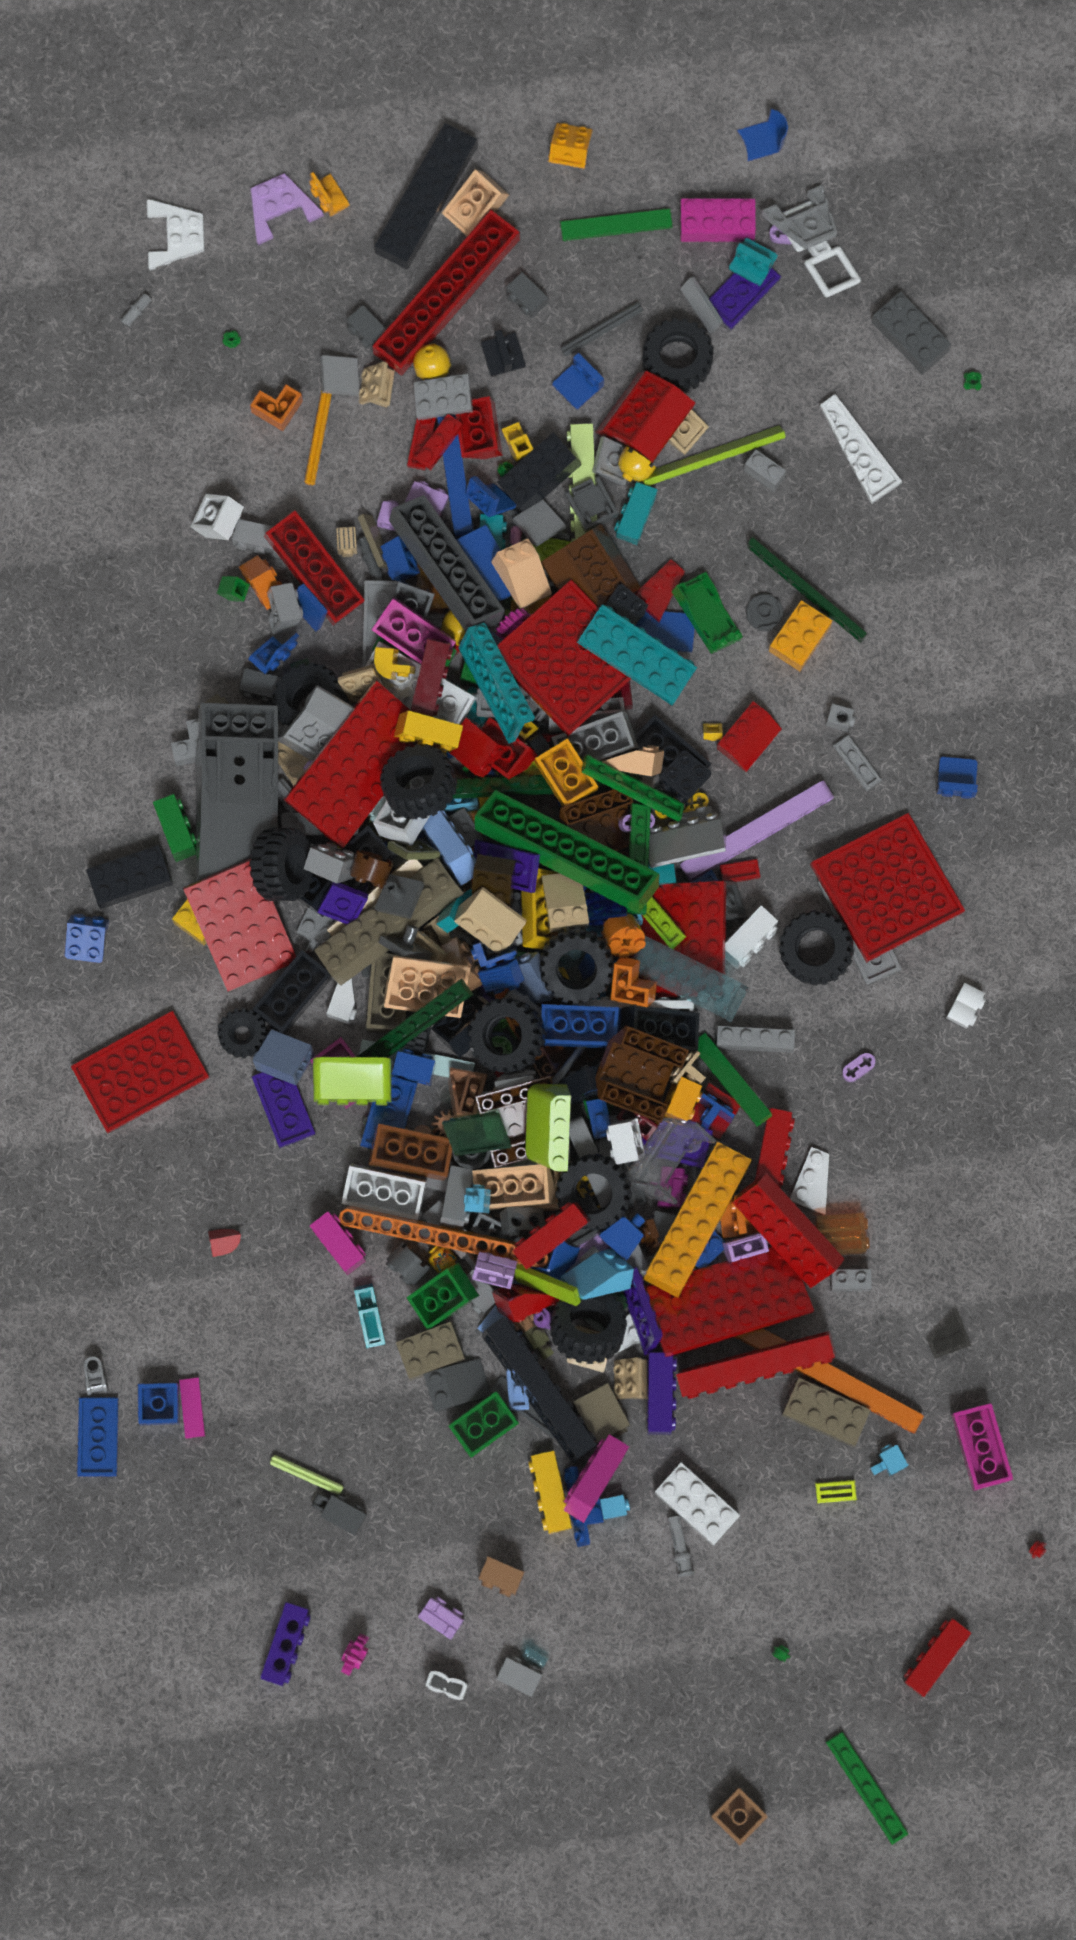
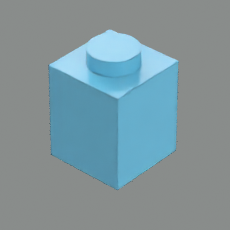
M623 1495L600 1499L603 1520L627 1516V1511L630 1510L628 1499H624Z

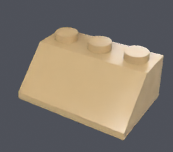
M484 887L480 888L458 906L454 922L497 954H500L511 945L527 921Z

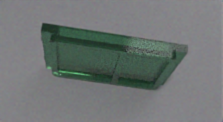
M488 1112L481 1115L461 1116L442 1122L455 1156L507 1149L512 1146L499 1113Z

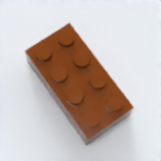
M378 1124L374 1132L368 1165L444 1181L448 1175L454 1139Z

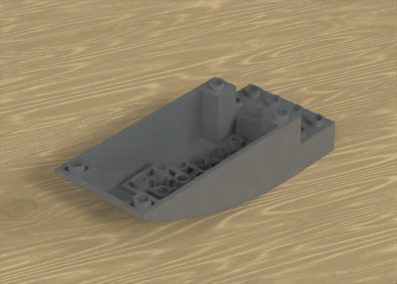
M201 703L198 709L199 747L196 751V882L250 859V853L253 850L252 845L257 840V836L267 828H277L278 706ZM241 756L244 758L245 764L243 766L235 765L234 758ZM242 775L245 778L244 784H236L234 777Z

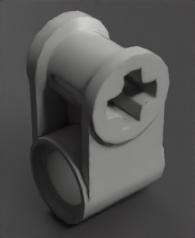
M97 1357L87 1358L84 1362V1371L88 1395L100 1391L108 1392L102 1361ZM93 1360H96L99 1364L98 1369L95 1371L89 1369V1363Z

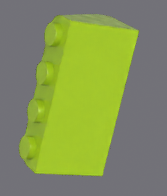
M382 1057L313 1058V1101L317 1102L318 1105H329V1102H337V1105H348V1102H356V1105H368V1102H376V1105L381 1106L387 1105V1102H392L391 1059Z
M535 1084L527 1092L526 1155L529 1160L554 1171H568L571 1099L567 1084Z

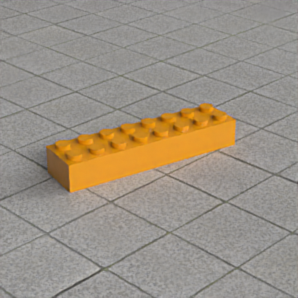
M719 1142L716 1143L644 1277L645 1281L677 1298L679 1297L752 1161L750 1158Z

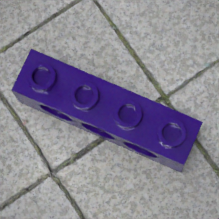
M285 1603L260 1679L283 1687L285 1683L289 1684L292 1672H289L291 1664L295 1665L299 1654L296 1653L297 1646L302 1645L305 1634L302 1633L304 1625L308 1626L311 1619L308 1609ZM292 1620H296L299 1624L298 1629L294 1632L288 1629V1623ZM286 1639L292 1642V1648L288 1651H284L281 1647L282 1642ZM280 1658L286 1662V1666L282 1670H278L275 1667L276 1660Z

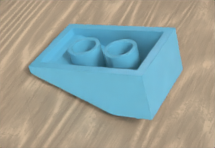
M606 1249L605 1251L593 1254L562 1275L560 1280L577 1287L579 1297L584 1300L630 1289L634 1268L614 1250Z

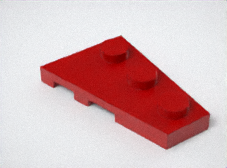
M672 559L635 593L636 596L649 605L645 611L659 623L673 597V589L676 585L680 584L685 574V571Z

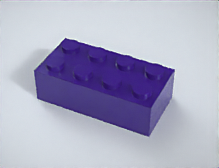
M649 1352L647 1435H671L672 1430L676 1429V1417H672V1411L676 1409V1397H672V1393L676 1391V1378H673V1371L676 1372L677 1358H673V1355L665 1357L664 1353Z

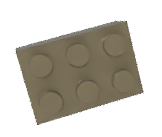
M451 1322L396 1342L410 1381L424 1376L425 1373L465 1361Z

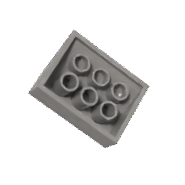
M710 813L704 818L692 817L687 819L686 822L679 823L674 821L669 823L668 826L661 827L656 825L650 828V868L725 852L727 835L722 814Z

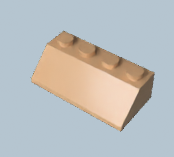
M543 1165L472 1171L473 1184L485 1185L484 1189L491 1190L490 1210L504 1209L506 1207L556 1204L555 1183L550 1169Z

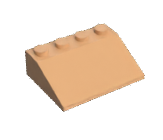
M393 955L384 993V1007L417 1012L458 980L463 979L467 984L471 967ZM464 1002L445 1016L461 1018Z

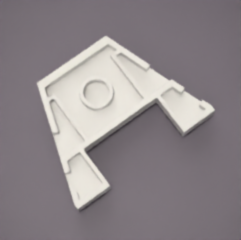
M147 200L148 218L167 217L168 251L148 252L149 270L204 251L203 214Z

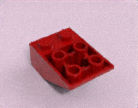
M512 1284L510 1289L500 1287L492 1291L498 1312L513 1322H521L527 1316L538 1314L544 1308L554 1306L559 1302V1299L524 1284Z

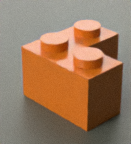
M285 385L277 399L259 391L250 408L254 415L284 431L302 404L303 398L301 393Z
M257 555L239 566V569L247 583L253 588L261 604L268 610L271 608L267 596L270 587L282 585L280 581L277 582L275 579L277 574L273 567L265 559L262 561Z
M621 957L614 963L611 1000L648 1007L655 1001L657 982L638 979L640 960Z

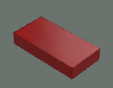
M757 859L719 866L722 881L741 882L761 878Z

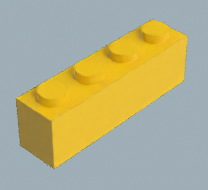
M554 1451L531 1456L532 1461H528L530 1472H534L536 1480H533L535 1492L539 1491L540 1499L537 1500L539 1511L544 1512L545 1519H541L544 1531L548 1530V1533L552 1534L572 1529L569 1514L563 1511L566 1507V1503H564L565 1496Z

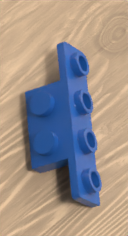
M577 1466L564 1469V1480L568 1493L579 1477ZM600 1498L584 1523L571 1515L577 1547L590 1545L587 1525L604 1522Z

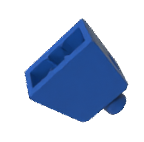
M638 1213L630 1221L622 1216L616 1223L600 1232L598 1236L621 1258L627 1261L644 1236L638 1229L645 1220Z

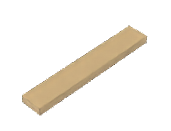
M405 860L390 874L411 878L425 866L419 860ZM375 886L367 893L369 894L368 900L359 916L377 903L383 888ZM336 920L327 928V931L334 936L346 927L347 924Z

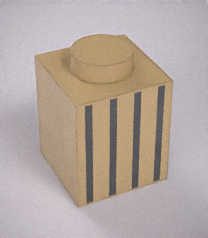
M355 527L336 528L338 555L352 557L353 554H357Z

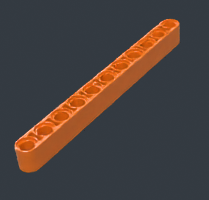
M353 1206L345 1207L339 1215L340 1222L347 1227L477 1255L479 1252L491 1253L494 1256L507 1257L517 1261L518 1264H522L513 1253V1250L516 1248L514 1244L517 1243L515 1241ZM351 1212L354 1219L351 1221L346 1220L344 1213ZM370 1216L373 1223L370 1225L365 1224L363 1217ZM389 1220L392 1223V1227L390 1229L384 1228L382 1221ZM401 1225H409L411 1227V1232H403L401 1230ZM423 1228L428 1229L430 1236L423 1237L420 1234V1230ZM442 1232L447 1233L449 1240L442 1241L439 1238V1234ZM461 1236L466 1237L468 1244L461 1245L458 1242V1238ZM479 1241H485L488 1247L486 1249H480L477 1246V1243ZM504 1245L507 1252L501 1254L497 1251L496 1247ZM549 1254L545 1256L544 1261L537 1262L532 1267H544L548 1262Z
M763 1328L734 1336L755 1349L787 1342ZM816 1362L811 1368L802 1369L797 1367L794 1369L913 1434L916 1433L924 1418L919 1412L828 1363L821 1364V1362Z

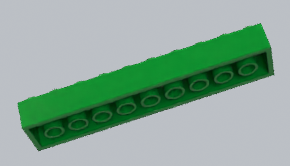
M497 790L492 793L475 815V830L508 847L539 854V863L638 914L659 888V873Z

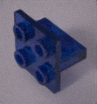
M597 892L585 894L589 919L588 926L604 925L605 921L609 918L627 916L626 907Z

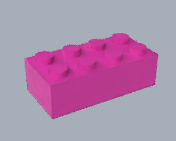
M681 199V242H744L746 238L755 241V199Z
M395 597L391 599L371 629L420 664H422L428 638L449 642L451 648L456 643V639Z
M992 1404L953 1413L951 1417L972 1490L976 1491L1012 1481L1013 1476Z
M610 1434L606 1440L601 1439L594 1454H592L576 1483L569 1491L564 1501L567 1505L563 1511L584 1523L620 1465L629 1446Z

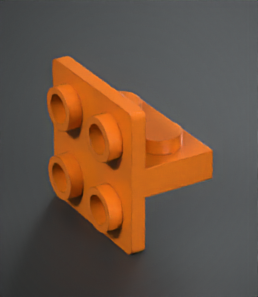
M734 1195V1198L731 1199L720 1220L723 1238L742 1237L759 1232L732 1203L738 1195Z

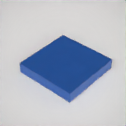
M302 584L297 589L298 605L302 607L303 618L317 632L321 629L328 610L307 586Z

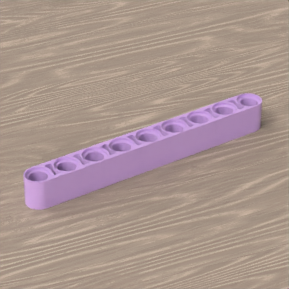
M821 781L726 837L725 852L685 860L680 864V867L688 880L692 882L829 802L834 796L825 781Z

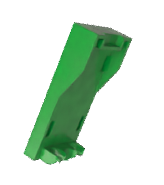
M706 572L692 580L676 585L673 589L672 594L711 654L743 638L742 633L723 607L718 591Z

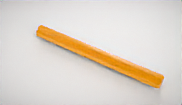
M322 390L304 480L306 485L311 486L315 484L332 396L329 393H322Z

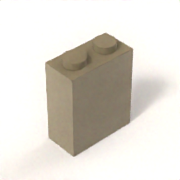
M608 1383L573 1401L579 1416L585 1423L587 1431H591L596 1437V1444L600 1443L601 1439L606 1440L609 1434L611 1436L615 1434L621 1436L628 1432L627 1428L630 1427V1424Z

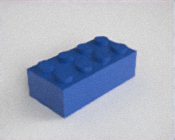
M542 1004L541 1018L544 1023L541 1026L546 1031V1035H543L542 1040H546L544 1046L607 1048L609 1040L621 1030L622 1010L619 1007Z

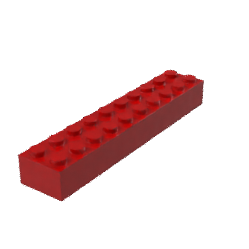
M490 210L372 346L373 354L402 376L413 364L414 356L418 350L435 339L519 242L520 232Z

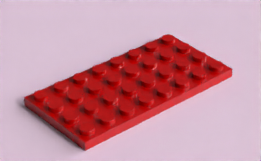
M378 681L373 682L284 798L289 805L340 848L345 847L383 797L384 793L380 785V775L383 773L384 765L388 764L387 760L391 756L394 757L397 751H403L405 747H415L417 745L416 742L412 741L410 743L400 742L398 737H394L399 714L410 711V709Z
M771 1247L768 1248V1252L734 1262L724 1261L692 1271L678 1298L653 1284L645 1285L644 1289L649 1294L651 1309H654L657 1326L662 1331L660 1345L665 1357H669L813 1313L814 1308L802 1278Z

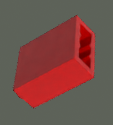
M465 718L461 723L463 728L458 748L451 750L449 753L472 773L484 777L491 771V766L502 756L505 746L474 720Z

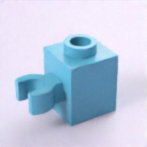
M473 1184V1188H466V1195H464L465 1211L489 1213L491 1190L484 1189L485 1185Z
M889 1444L882 1448V1453L879 1454L882 1462L870 1469L873 1475L886 1469L889 1476L906 1468L908 1464L898 1445L893 1447Z

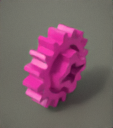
M523 608L520 610L516 609L515 612L512 611L499 623L495 634L504 640L531 615Z
M360 1633L355 1642L353 1640L349 1642L341 1661L345 1662L341 1670L342 1673L350 1676L354 1668L359 1669L369 1650L365 1647L369 1637Z

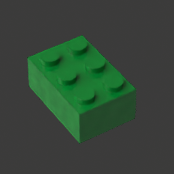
M172 794L154 801L153 805L175 862L196 855V839L193 833L189 834L192 829L187 816H182V814H185V810L180 798L176 799L175 795Z
M459 1263L441 1272L406 1298L426 1329L429 1330L479 1297V1294Z
M495 1392L448 1427L468 1456L472 1458L519 1423L499 1394Z

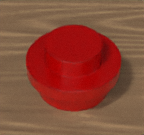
M1038 1540L1029 1550L1033 1559L1037 1557L1040 1559L1047 1551L1045 1548L1046 1543Z

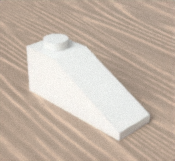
M352 978L342 986L337 983L326 1013L327 1017L349 1024L350 1020L354 1021L357 1014Z

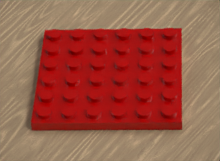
M572 580L497 645L515 681L568 737L631 680V678L577 643L599 608Z
M909 813L810 863L866 963L965 912Z
M713 881L659 885V888L653 894V898L687 937L674 949H671L641 915L643 924L640 927L645 935L646 945L636 954L629 957L640 960L638 979L657 982L655 999L660 997L725 996L726 882Z

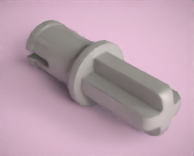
M142 294L134 305H130V309L120 319L121 322L130 327L135 319L142 315L141 312L152 299L147 294Z

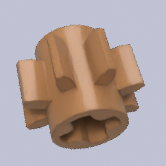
M534 1314L527 1316L521 1322H513L516 1327L515 1330L521 1329L522 1333L534 1327Z

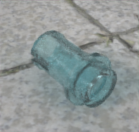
M527 1646L522 1655L525 1657L524 1660L528 1659L542 1669L549 1659L534 1650L533 1646Z

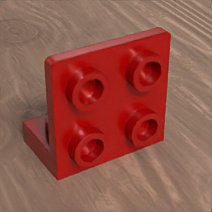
M710 1083L706 1087L705 1095L711 1094L714 1096L718 1104L721 1106L727 1105L736 1116L741 1107L733 1098ZM698 1102L694 1107L695 1113L690 1121L701 1127L702 1121L700 1119L707 1107ZM717 1115L708 1130H712V1135L720 1139L730 1123Z

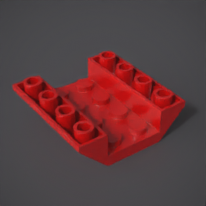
M643 371L635 376L595 432L602 437L615 438L633 447L637 453L653 463L696 403L672 383L648 371Z

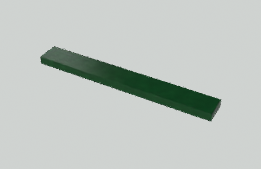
M753 537L750 539L747 549L858 642L862 643L867 633L757 540Z
M463 979L458 980L357 1057H390L472 996L473 993Z

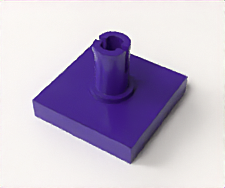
M332 882L318 907L317 913L348 925L358 918L368 900L369 894L341 883Z

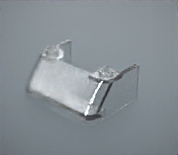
M664 1118L644 1145L646 1156L634 1161L627 1172V1177L634 1187L656 1200L677 1204L678 1201L671 1195L672 1187L667 1183L685 1153L696 1152L700 1149L703 1141L715 1143L716 1139L697 1122Z

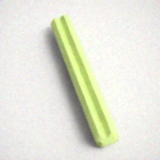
M273 1455L270 1461L271 1465L334 1494L340 1495L343 1491V1485L277 1455Z

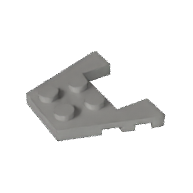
M822 185L809 190L807 196L815 206L789 218L784 216L777 205L766 208L761 213L762 217L805 250L834 238L837 234Z

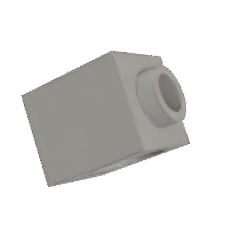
M832 704L826 726L848 732L849 726L853 727L856 716H853L854 709ZM844 715L847 718V720L845 722H840L837 719V716Z

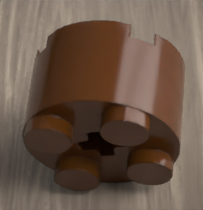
M357 850L350 869V875L355 877L356 881L366 883L367 880L372 882L373 886L384 888L394 862L390 859H387L385 862L381 858L382 856Z

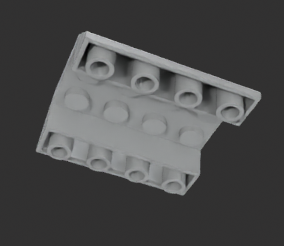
M316 685L306 698L305 707L290 726L285 724L279 731L278 741L313 761L354 707Z

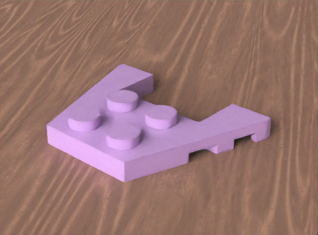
M285 174L251 188L258 245L273 239L266 221L295 208H302L308 223L324 216L323 212Z

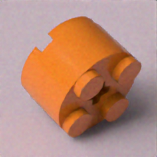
M620 913L611 916L605 921L601 935L605 939L607 946L610 947L613 956L619 957V959L621 957L629 958L645 947V935L633 915H622Z

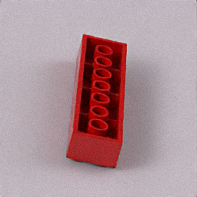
M826 1331L679 1370L676 1376L682 1397L687 1396L688 1399L698 1397L701 1392L706 1391L707 1394L718 1392L720 1387L725 1386L726 1389L737 1387L739 1382L744 1381L745 1384L756 1382V1379L762 1376L764 1379L775 1377V1374L778 1372L783 1374L792 1373L797 1367L802 1369L811 1368L816 1362H821V1364L830 1363L836 1356V1350L831 1331Z

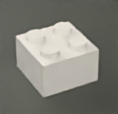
M205 494L191 524V528L206 538L229 540L244 507L229 496Z
M638 1117L617 1121L608 1126L606 1130L607 1139L612 1144L610 1154L616 1164L637 1161L646 1156Z

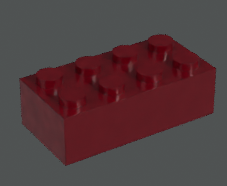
M433 638L427 639L410 711L433 717V715L437 716L440 704L436 703L437 697L442 696L444 685H441L442 678L446 679L448 666H445L446 659H451L453 651L449 642Z

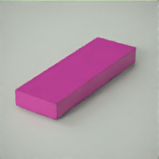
M199 1377L179 1380L185 1439L205 1437Z

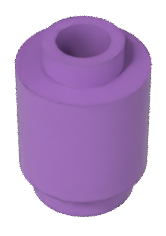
M543 1309L542 1312L534 1314L535 1325L539 1328L550 1329L554 1310Z

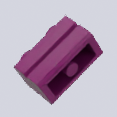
M661 1167L658 1208L681 1209V1205L686 1200L683 1186H687L688 1174H684L685 1169Z

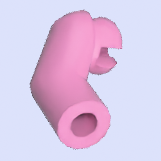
M513 526L510 530V543L512 545L521 542L523 532L518 526Z

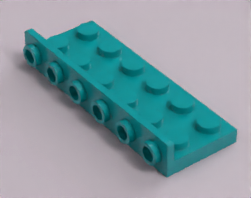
M601 605L577 642L672 706L697 669L690 659H684L675 649L668 648L658 638L649 636L643 628L634 626L628 618L619 616L609 606Z
M481 623L469 627L458 649L507 742H515L524 724L533 721L535 716L486 624Z

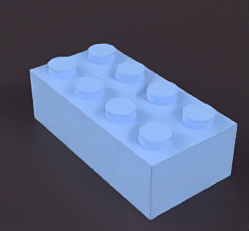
M439 810L438 814L430 815L422 831L431 846L441 852L440 859L457 883L462 886L473 879L476 859L472 856L474 853L470 846L463 844L465 840L460 833L457 834V832L455 833L457 830L452 821H447L448 817L444 810Z

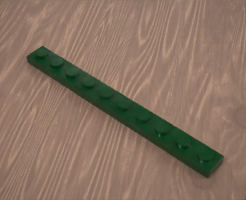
M620 771L639 781V774ZM543 775L514 776L511 779L506 777L457 779V790L455 795L452 796L453 799L490 797L495 790L507 796L554 793ZM595 780L598 785V791L596 792L613 790V788Z

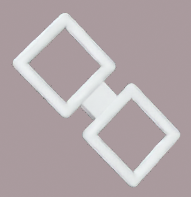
M807 201L783 212L786 218H789L815 206L811 201ZM788 237L797 252L805 250ZM827 241L808 248L812 258L807 259L804 264L825 297H830L861 282V278L840 246L831 249ZM837 255L852 279L829 289L814 264Z

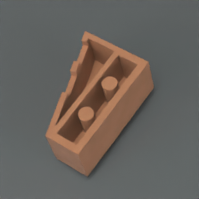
M449 1067L448 1085L456 1129L475 1131L479 1117V1108L475 1096L486 1091L487 1074Z

